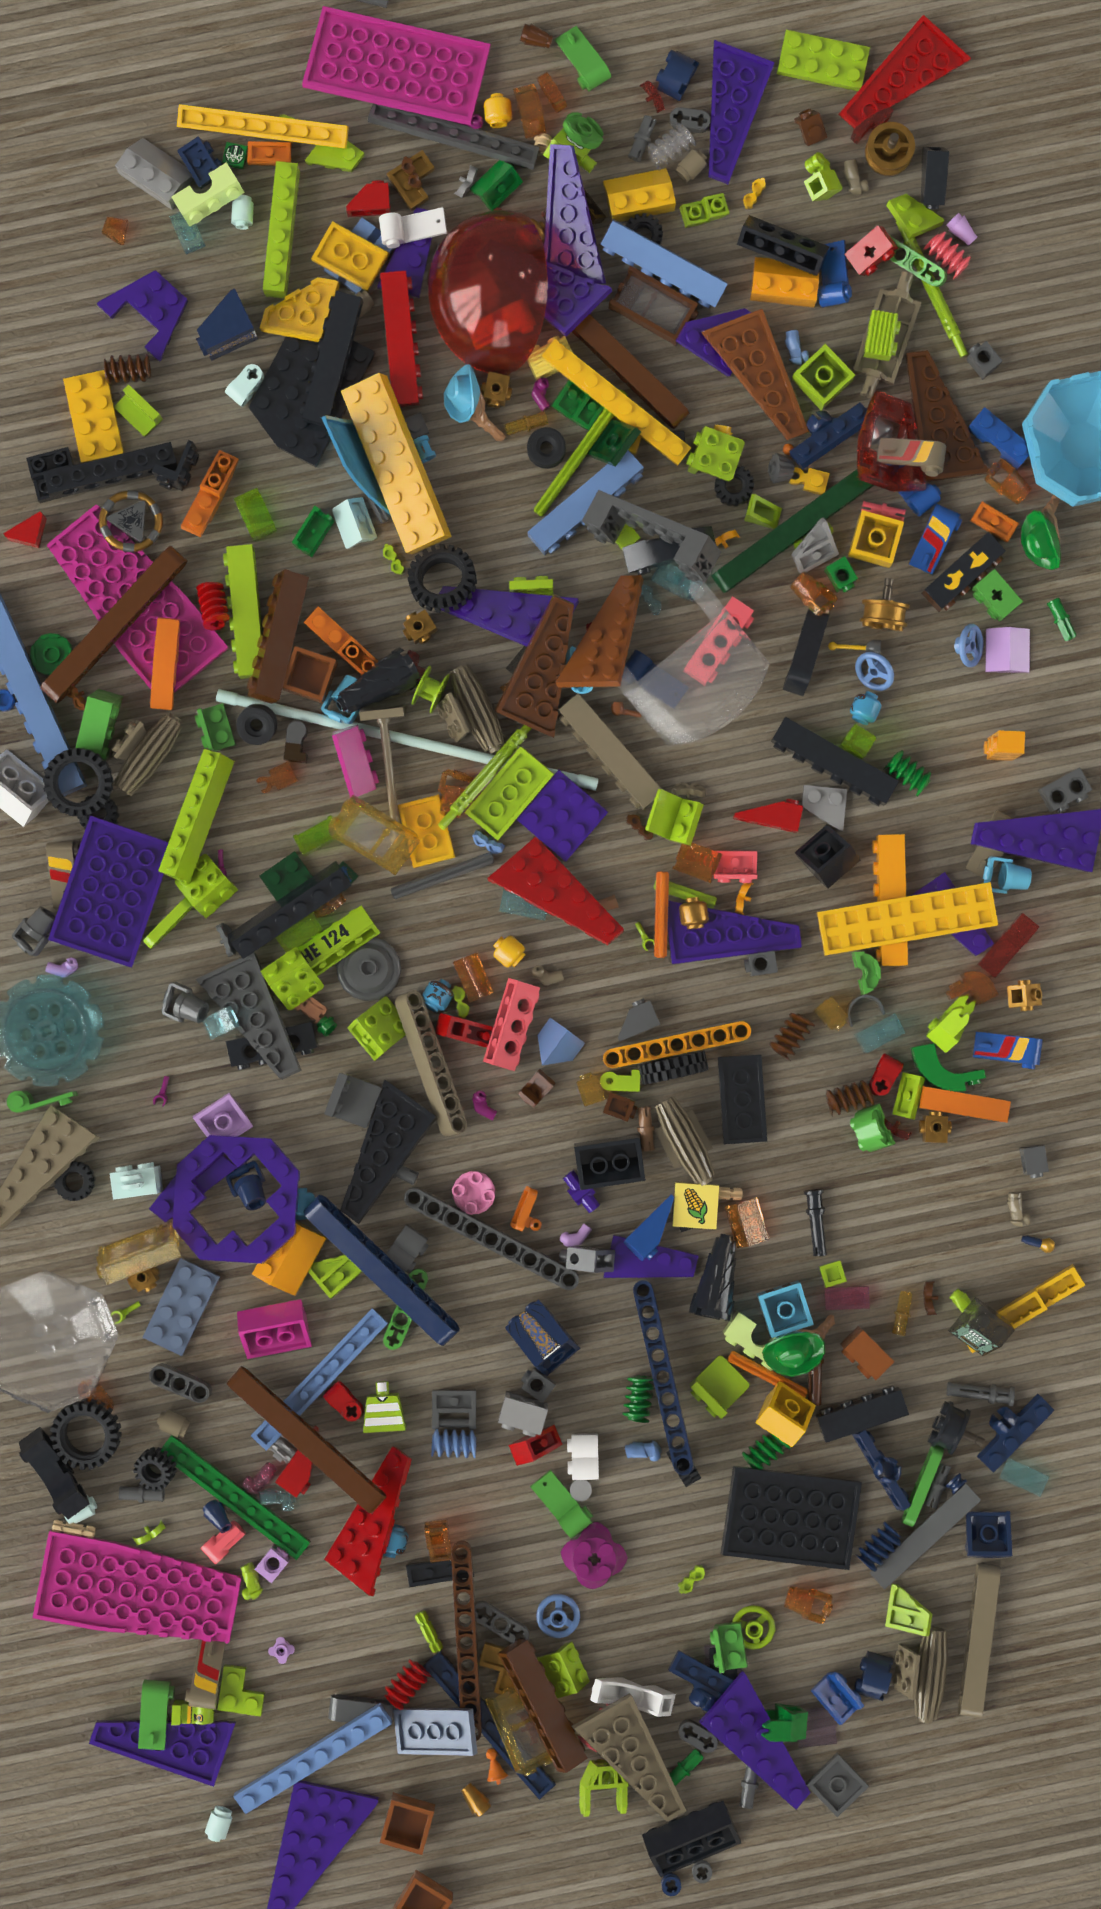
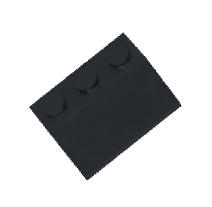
M638 1134L574 1143L580 1190L646 1181Z

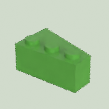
M98 689L87 696L76 748L92 750L94 753H98L103 760H107L110 752L108 746L114 735V726L122 703V695Z

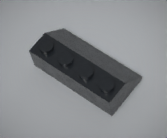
M724 1801L711 1803L704 1809L692 1811L685 1817L673 1819L666 1825L652 1828L647 1833L642 1834L648 1855L660 1877L741 1844Z

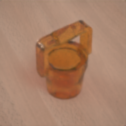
M1000 459L998 462L993 463L987 471L986 483L1000 495H1004L1017 505L1032 490L1020 473L1005 459ZM1000 468L1009 474L1001 484L993 478Z
M802 572L790 586L802 603L817 616L832 610L835 607V602L838 600L837 596L822 582L817 581L806 572ZM820 594L829 600L821 608L814 602Z
M447 769L442 772L438 792L442 794L440 814L445 816L451 810L450 806L465 790L457 786L445 785L447 775L469 783L475 778L467 776L466 773L458 770Z
M790 1586L784 1607L800 1614L802 1618L823 1624L831 1614L833 1597L816 1589ZM815 1598L826 1601L821 1612L822 1616L811 1612Z

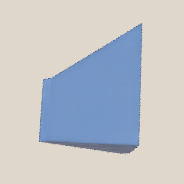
M549 1018L537 1035L542 1066L573 1061L585 1044V1042L552 1018Z

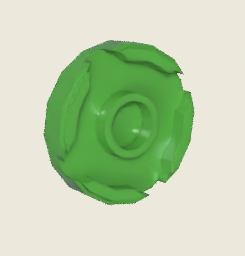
M579 112L568 114L563 122V128L567 136L581 147L587 149L598 148L604 139L602 138L604 134L599 124L591 117H582L583 114Z

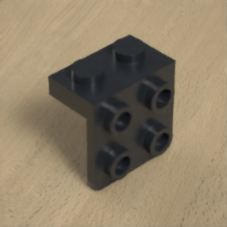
M188 440L176 471L157 464L154 465L152 473L156 480L160 482L159 485L168 490H171L173 487L183 491L184 486H188L191 479L190 470L192 466H196L199 459L198 450L193 441Z

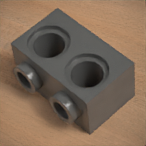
M1079 767L1042 787L1038 792L1050 813L1055 810L1057 813H1060L1070 808L1068 803L1074 800L1079 803L1088 798L1087 793L1092 791V788ZM1073 781L1080 784L1079 792H1074L1071 789ZM1053 792L1060 793V803H1056L1053 801Z

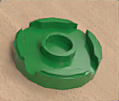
M48 633L41 635L33 643L30 650L32 665L41 674L50 676L73 651V647L66 638L59 634Z

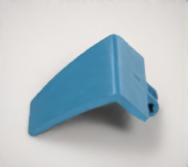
M328 415L321 417L347 473L375 504L391 516L353 420L340 419ZM423 435L413 440L422 464L436 457L435 451H432L428 443V435Z

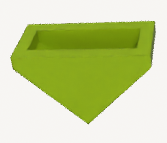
M752 494L744 521L775 529L778 525L782 508L756 494Z

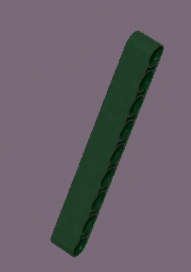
M866 463L725 564L711 577L724 594L792 546L796 541L807 535L821 518L828 520L879 482L878 478Z

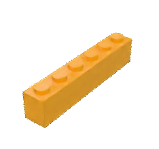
M905 834L877 835L876 840L872 841V851L876 853V862H873V875H877V884L873 885L874 897H877V902L906 897ZM907 941L879 946V949H875V959L879 962V966H907Z

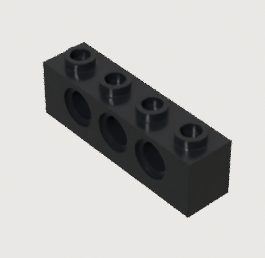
M751 215L743 224L737 242L739 246L815 276L819 274L830 247Z
M313 1022L285 1028L289 1038L295 1035L300 1040L299 1046L293 1048L295 1053L301 1052V1055L314 1053V1048H319ZM246 1037L226 1041L231 1067L237 1066L238 1070L250 1068V1063L258 1061L259 1065L267 1063L258 1052L253 1058L247 1056L246 1049L251 1044Z

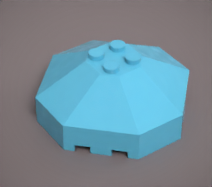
M1101 371L1073 375L1070 378L1051 380L1045 386L1022 423L1035 482L1072 507L1101 501Z

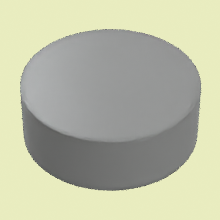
M574 1480L570 1485V1494L577 1501L587 1500L592 1493V1487L588 1480Z

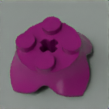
M597 1521L587 1526L581 1532L578 1539L567 1542L561 1550V1557L565 1566L576 1574L581 1585L589 1589L603 1586L611 1576L623 1569L628 1559L625 1549L620 1544L613 1542L608 1528ZM592 1553H597V1557L600 1558L596 1563H592L591 1559H588L589 1556H592Z

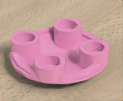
M469 1171L462 1174L455 1181L452 1188L454 1202L458 1208L469 1215L480 1214L487 1211L493 1204L495 1186L486 1174L479 1171Z

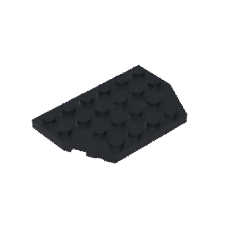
M286 336L249 409L278 449L316 468L331 438L326 427L304 422L302 419L303 415H300L302 403L307 401V383L313 379L314 373L311 372L313 361L315 359L318 360L320 352L317 351L318 342ZM355 341L352 343L333 417L342 419L347 410L341 391L362 381L376 354L375 351Z

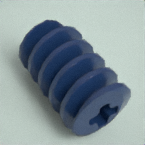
M883 1522L885 1530L876 1529L879 1537L872 1534L873 1543L865 1541L867 1549L859 1547L861 1556L856 1555L874 1572L877 1571L875 1563L883 1565L881 1557L889 1558L887 1550L894 1553L895 1548L893 1544L901 1545L899 1537H902L886 1522Z

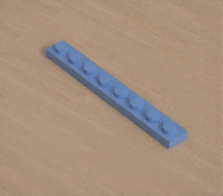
M372 1308L283 1402L300 1416L388 1322ZM266 1420L251 1434V1437L266 1451L281 1436Z
M379 1703L236 1791L233 1797L244 1813L247 1814L390 1726L392 1719Z

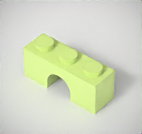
M227 162L208 173L212 180V185L207 192L202 194L195 193L189 185L172 196L173 201L189 227L245 193Z
M737 1310L733 1315L732 1322H729L723 1330V1334L726 1335L725 1340L733 1346H736L738 1343L744 1347L743 1352L753 1359L757 1356L763 1360L761 1364L772 1371L773 1369L766 1364L762 1354L766 1344H755L751 1338L752 1331L757 1324ZM777 1337L771 1338L767 1343H769Z

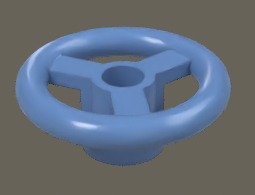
M968 624L963 629L961 636L956 638L954 644L955 652L960 654L963 664L967 667L976 666L983 653V636L980 628L975 624ZM966 653L972 654V661L967 658Z
M865 652L857 658L855 663L856 674L866 687L875 691H883L892 685L894 670L884 656L875 652ZM865 659L869 666L866 676L862 671V663ZM878 677L887 680L884 684L870 682L872 678Z
M553 1594L546 1597L539 1604L536 1619L538 1626L546 1635L553 1638H563L573 1633L580 1621V1611L572 1598L563 1594ZM555 1601V1610L550 1613L549 1617L543 1619L545 1607ZM562 1601L572 1608L573 1621L567 1618L565 1611L562 1610ZM556 1614H561L562 1618L560 1620H556L554 1616ZM551 1624L555 1628H561L566 1625L568 1628L563 1631H553L547 1626Z

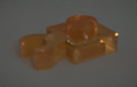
M288 761L268 770L271 775L270 777L262 776L256 780L258 784L263 781L267 782V787L261 790L263 794L269 793L273 786H276L279 791L298 782Z

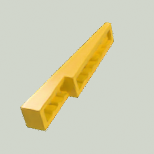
M1072 1264L978 1322L970 1329H975L993 1342L1046 1311L1049 1306L1084 1287L1085 1283ZM972 1342L970 1343V1345L973 1346L974 1348H976V1349L979 1348V1347H977L975 1344L973 1345ZM967 1344L970 1351L974 1353L976 1350Z

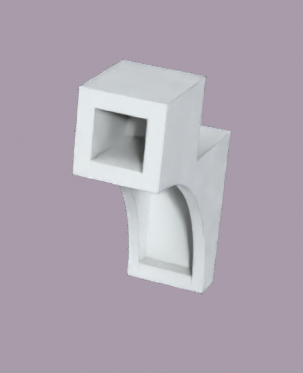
M623 1677L595 1679L590 1701L611 1704L630 1693L640 1711L657 1717L671 1716L676 1694L656 1685L641 1686Z

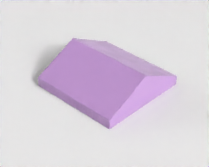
M1015 627L986 628L985 672L1029 673L1030 629Z
M230 1093L192 1116L206 1137L209 1135L238 1137L253 1127L239 1103Z

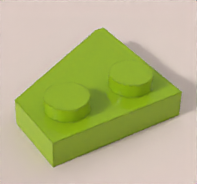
M347 141V149L316 145L305 159V163L311 166L315 164L329 169L338 168L342 171L353 172L365 154L349 141Z
M907 193L889 200L886 205L908 239L942 226L945 221Z
M341 1255L313 1263L308 1273L326 1295L333 1299L357 1278L362 1271L346 1255Z
M892 1584L885 1627L926 1637L929 1636L933 1614L898 1584Z

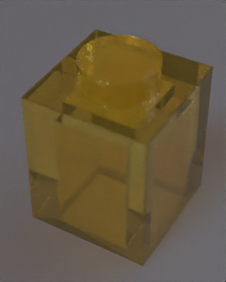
M832 996L828 997L813 1010L829 1030L835 1028L838 1031L847 1023L845 1019L848 1015Z
M590 1072L579 1076L580 1080L576 1081L584 1107L605 1100L597 1075L592 1076Z

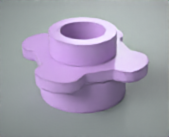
M278 1637L275 1645L269 1648L268 1653L270 1656L276 1657L280 1664H284L287 1661V1657L294 1653L295 1648L285 1638Z

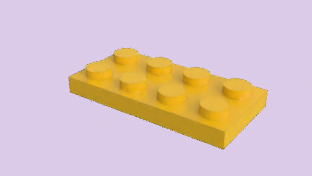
M104 370L64 378L63 381L81 463L124 453L110 384L105 379Z

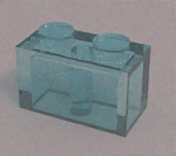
M891 1014L858 1031L854 1036L863 1053H869L903 1035L905 1031L896 1014Z

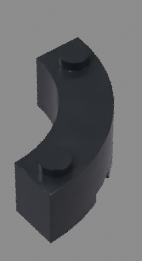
M712 526L692 528L709 535L716 544ZM659 535V538L647 541L645 539L623 547L628 573L645 575L651 572L650 569L674 563V557L680 548L679 544L674 541L672 544L667 543Z
M39 1427L19 1441L21 1450L19 1455L25 1463L29 1462L42 1479L54 1503L52 1506L57 1514H63L69 1520L90 1503L83 1486L78 1484L73 1474L75 1472L70 1467V1464L62 1462V1457H58L56 1454L58 1450H53L52 1448L54 1442L50 1441V1437Z

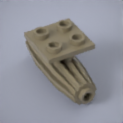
M468 664L450 671L449 677L455 697H453L451 692L447 693L438 703V712L448 725L447 731L449 736L458 743L471 731L485 752L489 751L490 754L498 752L502 747L501 745L505 742L498 717L483 685Z
M173 713L169 716L164 714L147 731H145L141 721H130L123 730L126 733L121 740L117 739L110 748L112 750L111 756L116 759L125 760L113 784L129 796H132L150 779L172 749L183 727L180 725L182 720Z
M674 1096L655 1105L661 1126L654 1131L674 1169L682 1166L694 1183H700L701 1186L713 1181L712 1176L715 1175L708 1154V1151L713 1149L694 1111L691 1110L686 1113Z
M933 1626L930 1628L929 1636H922L918 1653L903 1644H898V1651L895 1653L896 1669L892 1677L894 1689L909 1699L914 1700L915 1716L919 1717V1721L923 1723H932L933 1720L938 1718L945 1693L948 1666L947 1630Z

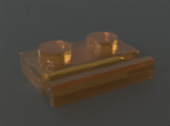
M691 843V846L681 844L676 857L677 862L672 869L711 883L712 875L717 870L722 854L695 843Z

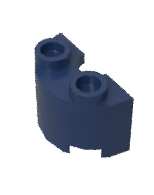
M671 50L666 58L668 64L665 70L661 68L657 75L656 81L659 82L657 90L681 101L700 63L678 51Z
M867 1651L866 1657H862L860 1663V1670H863L861 1679H856L854 1690L859 1695L883 1701V1696L887 1694L891 1682L892 1673H890V1669L893 1665V1658Z

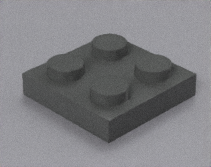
M838 1752L806 1782L811 1791L836 1817L844 1812L869 1787Z

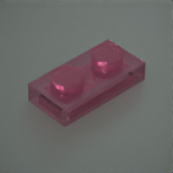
M869 1286L824 1287L825 1310L870 1309Z

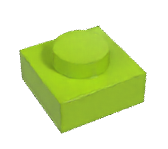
M840 1260L819 1266L825 1288L847 1282Z

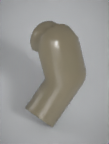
M536 965L532 970L534 979L545 986L564 980L561 970L550 973L541 965Z

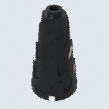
M400 647L391 651V654L376 663L353 684L339 692L338 700H336L339 710L341 712L353 713L372 703L380 702L391 696L416 688L420 682H416V680L420 678V675L408 654L402 656L400 653L404 650Z
M720 1234V1238L716 1237L696 1293L693 1294L689 1313L717 1320L725 1319L724 1321L732 1322L735 1303L733 1301L736 1266V1241H733V1236Z

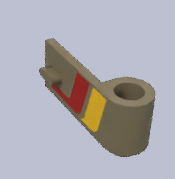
M880 438L877 463L921 466L922 471L927 476L935 477L943 472L946 445L938 441Z
M74 840L48 842L46 844L53 908H59L79 850V845H75Z
M199 1639L191 1688L186 1689L185 1702H189V1707L216 1709L225 1642H206Z

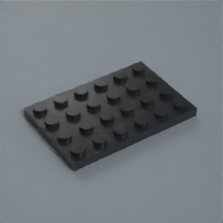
M733 1466L720 1554L732 1557L849 1570L862 1482Z

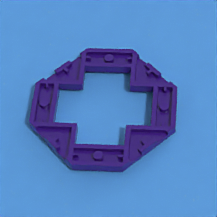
M209 1135L177 1164L172 1227L200 1260L263 1264L296 1234L295 1224L296 1212L298 1210L300 1171L273 1139ZM224 1153L237 1168H241L249 1159L256 1155L281 1184V1187L266 1200L279 1218L250 1245H247L234 1230L217 1244L191 1213L207 1198L193 1181Z

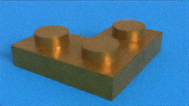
M423 150L411 157L416 168L415 173L419 175V180L435 170ZM402 164L388 172L387 177L410 211H413L416 207L428 201L429 197L422 187L417 190L409 186L408 178L410 175L402 170Z
M485 1642L479 1665L499 1671L494 1693L515 1698L517 1691L498 1655V1652L505 1649V1647Z

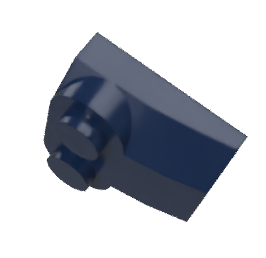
M969 1511L966 1514L965 1549L967 1557L1006 1558L1013 1556L1010 1511Z

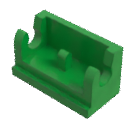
M314 505L292 541L293 546L313 558L335 521L329 514L326 515L320 508Z

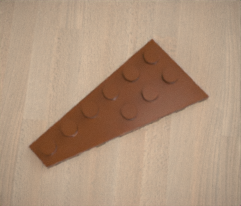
M763 309L701 332L787 441L809 432Z
M642 575L620 576L555 682L558 688L620 687L644 582Z

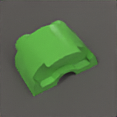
M852 952L854 967L860 968L863 972L862 978L858 980L861 995H865L873 991L878 985L881 978V968L878 961L870 954Z
M880 1103L857 1111L854 1118L850 1119V1126L856 1133L858 1146L862 1151L873 1152L895 1145L891 1131L884 1124L885 1116Z

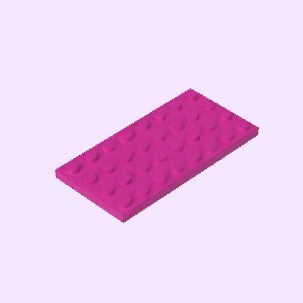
M323 6L302 86L307 89L471 126L491 44Z

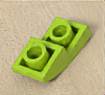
M724 193L707 196L701 201L683 204L679 208L685 228L708 223L730 214Z

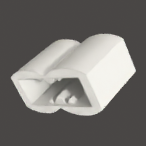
M598 1433L572 1434L571 1439H567V1452H572V1461H568V1475L572 1474V1480L599 1479Z

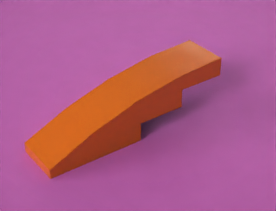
M158 617L150 702V708L173 709L179 655L180 619Z
M923 1086L919 1108L1008 1123L1011 1101Z

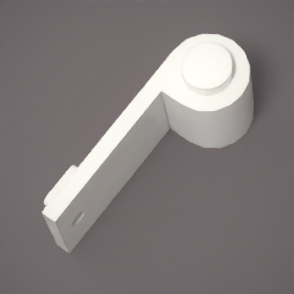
M443 207L401 216L398 213H386L379 217L382 243L387 248H397L400 244L448 234Z

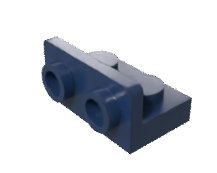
M199 136L177 150L200 189L212 182L208 173L223 165L218 158L215 160L212 152H214V149L208 140L203 141Z

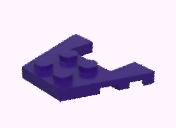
M155 270L100 300L97 306L113 319L127 303L130 304L158 330L157 334L144 348L160 362L188 300Z

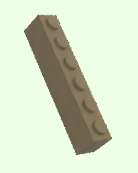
M577 693L558 710L560 714L558 719L565 727L569 725L575 731L572 735L580 744L584 742L588 746L586 751L594 760L598 758L603 764L600 766L608 776L611 774L617 780L615 782L616 786L622 792L627 791L631 796L629 801L636 809L639 807L642 810L646 809L654 802L657 791L661 788L580 694Z

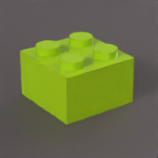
M824 344L793 374L792 381L820 410H823L853 381L855 374Z

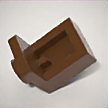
M806 109L800 112L798 117L794 118L795 123L800 127L806 146L828 138L819 112Z
M539 1069L518 1094L526 1104L535 1108L556 1083Z
M610 1092L603 1113L628 1122L629 1118H634L637 1106H634V1100Z

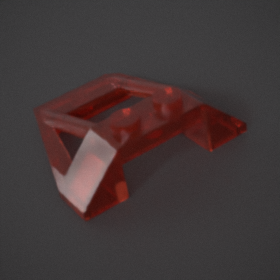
M876 391L869 402L858 436L857 470L859 480L892 492L926 490V474L922 471L921 466L905 465L899 468V465L894 464L889 466L878 462L877 451L870 449L878 416L900 424L897 439H905L907 434V439L916 440L914 430L917 427L911 403L881 391Z

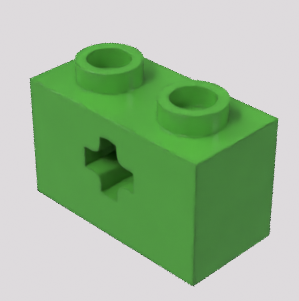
M995 569L971 589L974 592L973 597L980 604L983 602L988 608L987 612L991 618L997 619L999 622L1023 602ZM997 593L999 595L998 599L993 600L991 597Z

